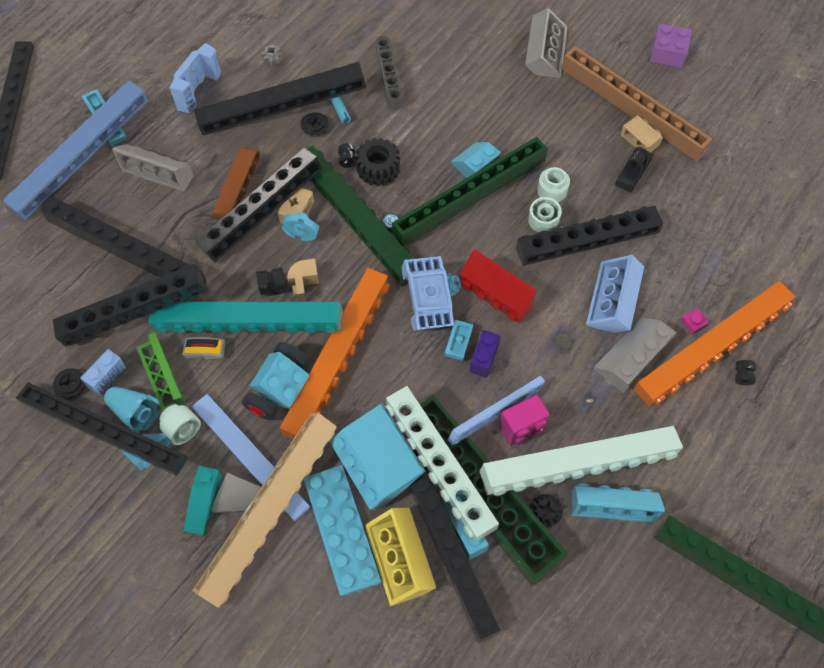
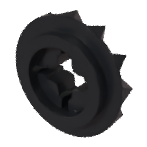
M309 113L303 117L301 128L305 134H310L311 136L317 134L319 136L320 133H325L328 128V119L321 113Z
M74 368L61 371L54 379V391L62 398H72V396L79 395V392L85 389V383L80 378L83 373ZM71 378L74 384H71V387L69 389L66 384H69V380Z
M542 494L535 497L530 505V510L545 527L555 526L563 516V507L559 499L554 498L552 494ZM549 503V510H551L552 513L549 512L544 518V510H542L541 507L545 508V506Z

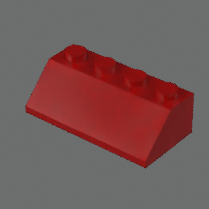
M475 249L460 273V282L464 289L472 291L480 300L487 301L495 310H500L512 321L520 324L533 308L537 290Z

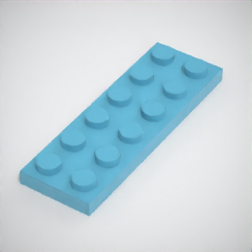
M343 465L304 477L303 479L340 597L381 584V579Z

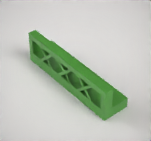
M155 332L148 335L150 341L136 348L155 396L160 403V409L163 412L171 405L177 404L181 406L185 405V402L160 340ZM153 347L154 353L152 357L145 356L143 351ZM153 362L161 367L158 374L150 371ZM159 379L166 380L167 382L164 390L156 386ZM166 395L173 397L174 403L164 406L163 400Z

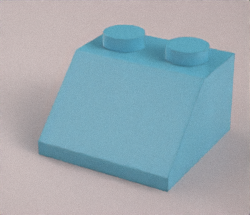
M476 142L453 159L451 164L468 178L500 159L501 152L489 142Z

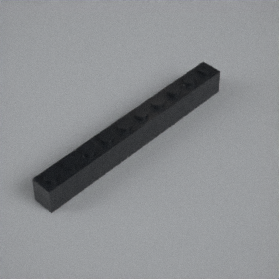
M356 62L194 109L202 135H207L366 88L360 64Z
M52 196L40 209L48 222L159 278L190 266ZM202 272L203 279H204V283L206 284V279H205L204 274H203V272Z
M415 449L412 450L416 457L419 456ZM423 467L425 472L408 487L475 637L480 644L499 635L501 630L434 484L429 477L426 467Z

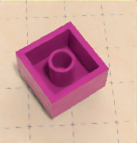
M535 395L503 411L500 417L499 428L510 446L514 444L520 445L532 435L534 437L539 436L545 431L544 429L550 414L539 396Z

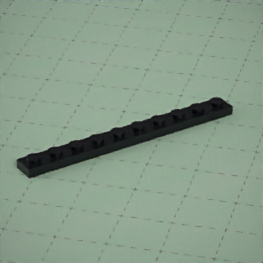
M15 41L0 100V181H2L34 48L32 41Z
M29 382L16 397L19 402L175 476L179 474L188 460L185 454Z

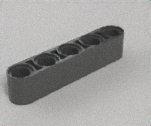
M380 36L376 39V55L387 105L392 110H398L402 107V89L392 45L387 36Z

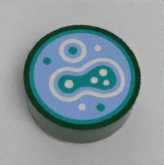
M388 213L382 218L389 232H392V222L399 219V216L394 213Z

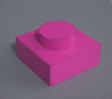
M698 308L681 319L692 335L709 324V321Z

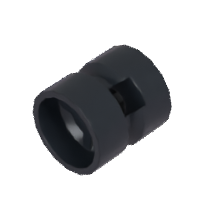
M282 267L274 268L271 272L267 270L256 272L260 295L271 294L273 290L276 293L287 291Z

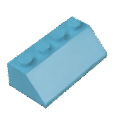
M578 484L572 490V516L655 523L664 513V505L660 494L652 492L650 489L633 491L628 487L611 489L610 486L606 485L590 487L589 484Z

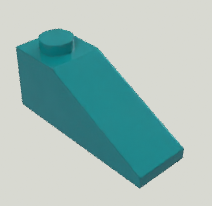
M203 466L198 467L191 489L184 532L200 536L205 535L212 513L211 509L223 480L219 470Z

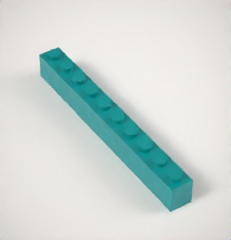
M181 302L166 307L161 311L151 313L148 323L155 331L160 333L166 331L183 333L184 331L196 333L203 331L215 333L222 331L239 333L240 331L258 333L259 331H268L270 333H277L278 331H287L289 333H296L297 331L308 333L325 331L326 333H334L335 331H341L343 309L340 302Z

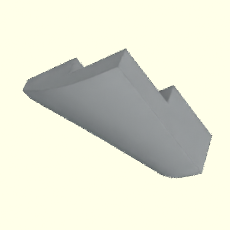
M227 473L211 512L218 514V512L239 513L240 511H246L261 487Z

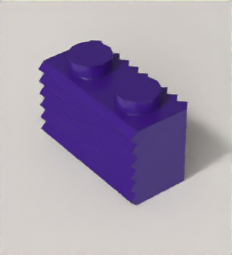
M482 330L470 363L469 372L485 378L488 377L499 347L500 335Z

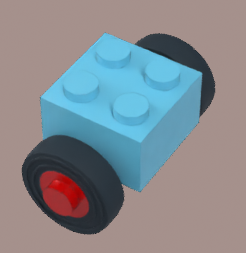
M279 342L274 348L273 353L268 355L249 385L262 396L248 392L242 399L243 406L254 416L266 420H272L277 413L275 406L278 408H290L309 377V374L303 370L308 362L307 356L298 348L285 342Z

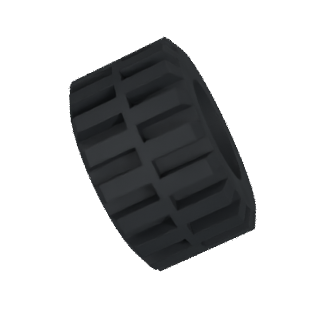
M372 138L371 141L368 139L365 141V144L362 143L356 151V168L360 179L363 178V182H369V185L372 186L373 184H376V186H380V184L388 185V182H393L400 172V154L396 145L390 143L388 139L386 141L383 140V138ZM375 160L385 161L384 163H381V164L371 163L372 161H375Z

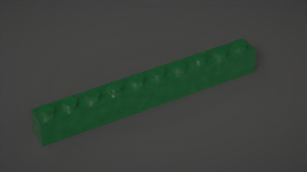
M538 137L533 138L392 222V233L396 235L398 242L402 246L407 245L543 163L546 159L548 148Z
M313 145L307 148L309 152L318 158L323 167L310 180L312 184L402 287L408 284V280H403L402 265L404 260L416 258L410 256L408 249L398 242L394 233H390L387 230V226L382 220L379 221L374 210L369 209L364 199L356 195L354 188L345 182L341 173L335 171L330 161H326L323 153Z
M669 515L663 521L654 539L824 644V609L673 516Z

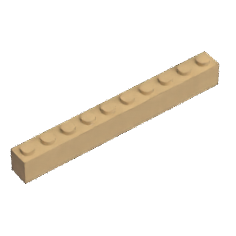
M311 413L192 590L194 593L218 608L227 601L230 595L229 591L233 585H237L240 581L244 568L252 563L254 553L265 543V536L269 530L276 526L280 513L288 508L290 498L299 491L301 481L312 471V465L323 454V448L326 443L333 439L337 426L319 413Z

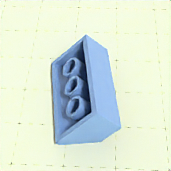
M633 255L601 261L586 322L587 326L612 333L631 330L644 266Z

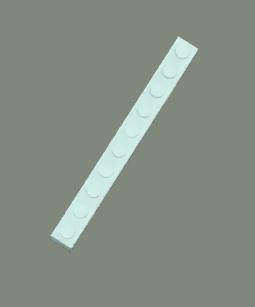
M674 426L484 463L480 470V475L486 494L498 496L509 490L517 492L529 486L541 487L548 482L560 483L567 478L579 479L586 474L598 475L606 470L613 472L625 466L633 468L644 462L652 464L664 458L671 460L678 456L683 446Z

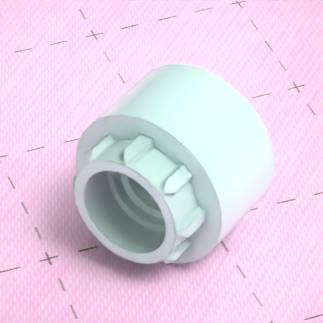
M552 167L544 170L540 175L537 187L539 197H549L557 202H561L567 196L570 178L561 168Z
M541 197L533 201L528 216L530 227L536 232L555 230L560 221L561 206L556 200L549 197Z
M171 405L160 416V430L174 445H181L195 436L201 425L199 418L185 405Z

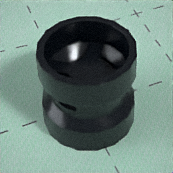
M350 143L340 145L338 147L339 165L344 168L355 166V146Z
M751 360L737 361L735 363V370L737 371L735 382L743 386L755 384L756 376L754 371L756 370V363Z

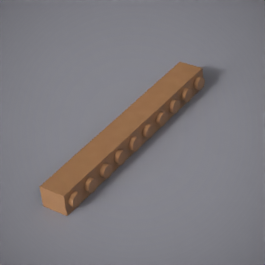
M574 46L564 56L562 70L632 118L638 115L642 119H646L653 129L660 131L664 140L696 162L707 152L713 138L587 53Z

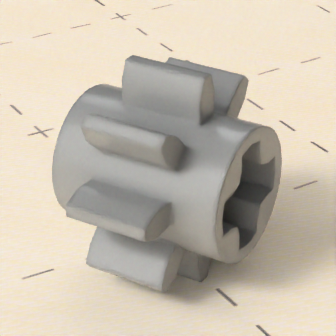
M273 45L265 47V52H261L264 64L268 63L270 66L279 65V60L283 59L280 48Z

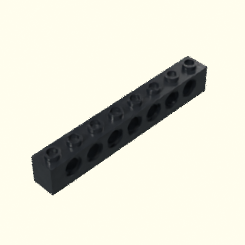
M303 148L196 241V244L216 263L323 169L318 158Z
M656 205L644 206L634 211L628 210L621 214H611L600 219L594 218L588 222H578L571 226L558 227L551 231H541L530 236L524 235L517 239L516 250L522 266L660 233L663 221Z
M193 264L53 319L55 339L65 347L99 333L107 332L117 326L125 325L135 319L143 318L153 312L161 311L171 305L179 304L186 299L197 297L207 292L202 272Z

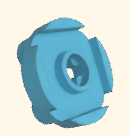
M299 212L298 215H285L282 222V230L290 237H301V241L315 240L320 228L318 224L309 219L307 214Z

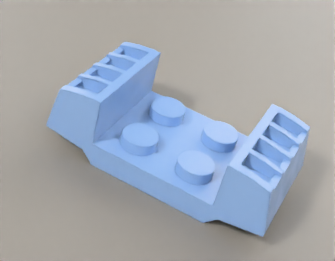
M207 43L198 50L193 51L174 74L175 79L169 88L178 111L192 112L197 107L194 91L203 82L204 77L206 76L217 81L221 75L216 49Z
M441 256L404 260L402 274L403 280H408L414 310V315L411 317L413 331L453 326L452 301Z

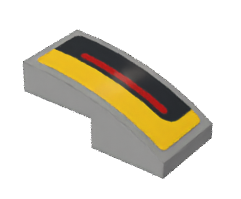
M210 337L186 338L182 356L185 358L204 357L206 360L221 359L224 357L226 340Z

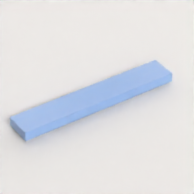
M541 376L537 377L453 429L448 441L455 445L501 416L503 411L538 393L545 380Z

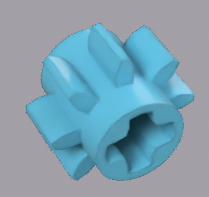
M449 272L446 276L450 296H454L459 292L461 282L456 275L452 276Z

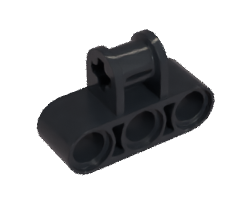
M637 146L619 174L615 186L631 193L649 165L653 153Z

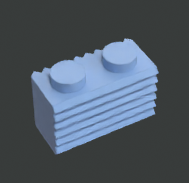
M107 349L80 378L89 389L102 396L107 387H110V384H113V381H116V378L126 370V366L119 356Z

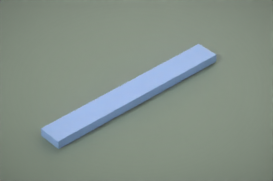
M206 394L192 408L256 480L263 485L273 471L274 466L211 397ZM296 493L290 498V504L285 512L295 522L310 509V506Z

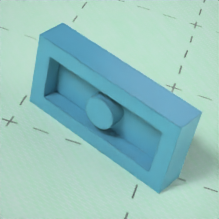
M455 320L445 351L446 357L464 360L473 324Z

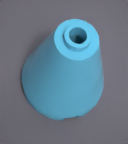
M112 387L105 393L104 402L130 430L140 433L139 431L143 429L146 431L158 418L157 405L160 406V403L151 395L120 387Z

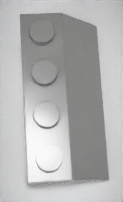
M548 7L532 16L525 66L535 75L560 78L562 75L568 27Z
M122 145L112 149L123 172L183 192L194 176L190 165L186 162H179L168 156L158 155L153 151L142 150L138 146Z
M641 317L593 369L624 393L671 343L676 332L661 320Z

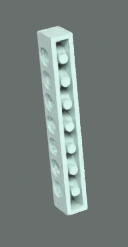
M408 386L386 397V410L391 417L394 416L396 419V425L400 432L405 433L408 439L406 441L410 448L417 451L419 455L417 458L422 467L426 466L430 471L429 477L433 484H438L441 488L440 494L444 501H449L453 508L451 510L457 520L461 519L465 525L463 529L466 535L477 542L495 531L499 525L498 521ZM403 410H408L411 412L407 416L401 414ZM418 426L422 430L420 432H413L411 429ZM430 443L433 447L431 449H424L422 445ZM435 460H441L444 462V465L438 467L435 466L433 462ZM453 477L456 482L448 484L445 482V478ZM463 494L467 497V500L460 502L456 499V496ZM475 512L479 515V518L471 520L468 517V513Z

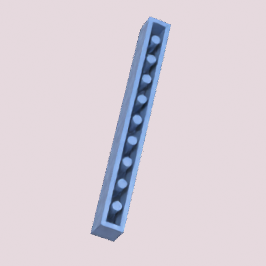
M128 80L88 120L84 121L64 143L60 144L41 165L35 168L19 186L9 193L3 202L25 221L148 102L144 90Z

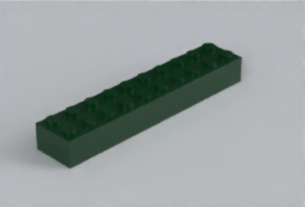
M432 395L421 403L420 406L498 521V528L491 532L490 535L533 586L561 563L567 556V552L514 490L506 491V493L498 496L486 494L480 470L484 463H489L490 461L469 436L455 445L448 441L451 432L459 424L438 399ZM415 426L411 430L413 432H420L422 429ZM425 443L422 447L424 449H431L433 445ZM435 460L433 464L440 467L444 465V462ZM453 477L445 478L448 484L456 482ZM458 495L463 502L467 500L465 495ZM472 512L474 516L478 519L479 515L475 512Z

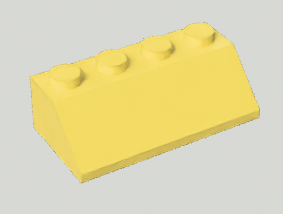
M409 507L391 508L365 525L390 606L423 596L436 589Z

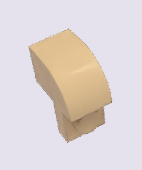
M315 259L299 261L292 265L288 271L289 288H293V295L298 297L299 302H306L305 285L319 284Z

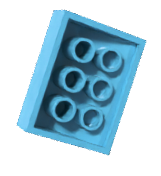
M383 404L378 405L342 429L330 441L370 510L388 505L425 472Z

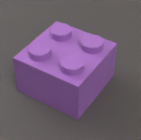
M659 23L654 37L650 62L683 68L688 54L692 29Z

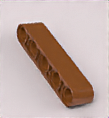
M240 147L214 206L213 219L221 220L242 202L259 161L260 153L258 150Z

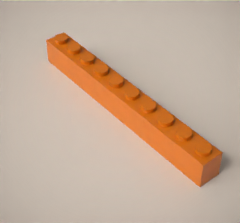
M367 268L343 311L341 331L331 333L310 371L308 379L280 426L283 436L293 440L311 413L322 415L321 410L324 405L329 403L332 389H336L339 384L341 372L346 371L349 364L348 359L357 350L356 344L359 340L363 339L367 324H371L375 309H379L383 294H387L389 290L388 275Z
M778 281L638 381L634 391L648 407L654 403L659 405L666 399L665 396L668 393L674 394L678 391L683 382L687 384L695 378L694 374L697 372L703 373L709 368V364L712 361L714 363L718 362L724 356L723 353L726 351L732 352L738 346V342L742 341L744 343L752 336V332L762 330L766 326L765 323L767 321L771 323L779 316L778 313L788 311L793 306L791 303L796 296Z

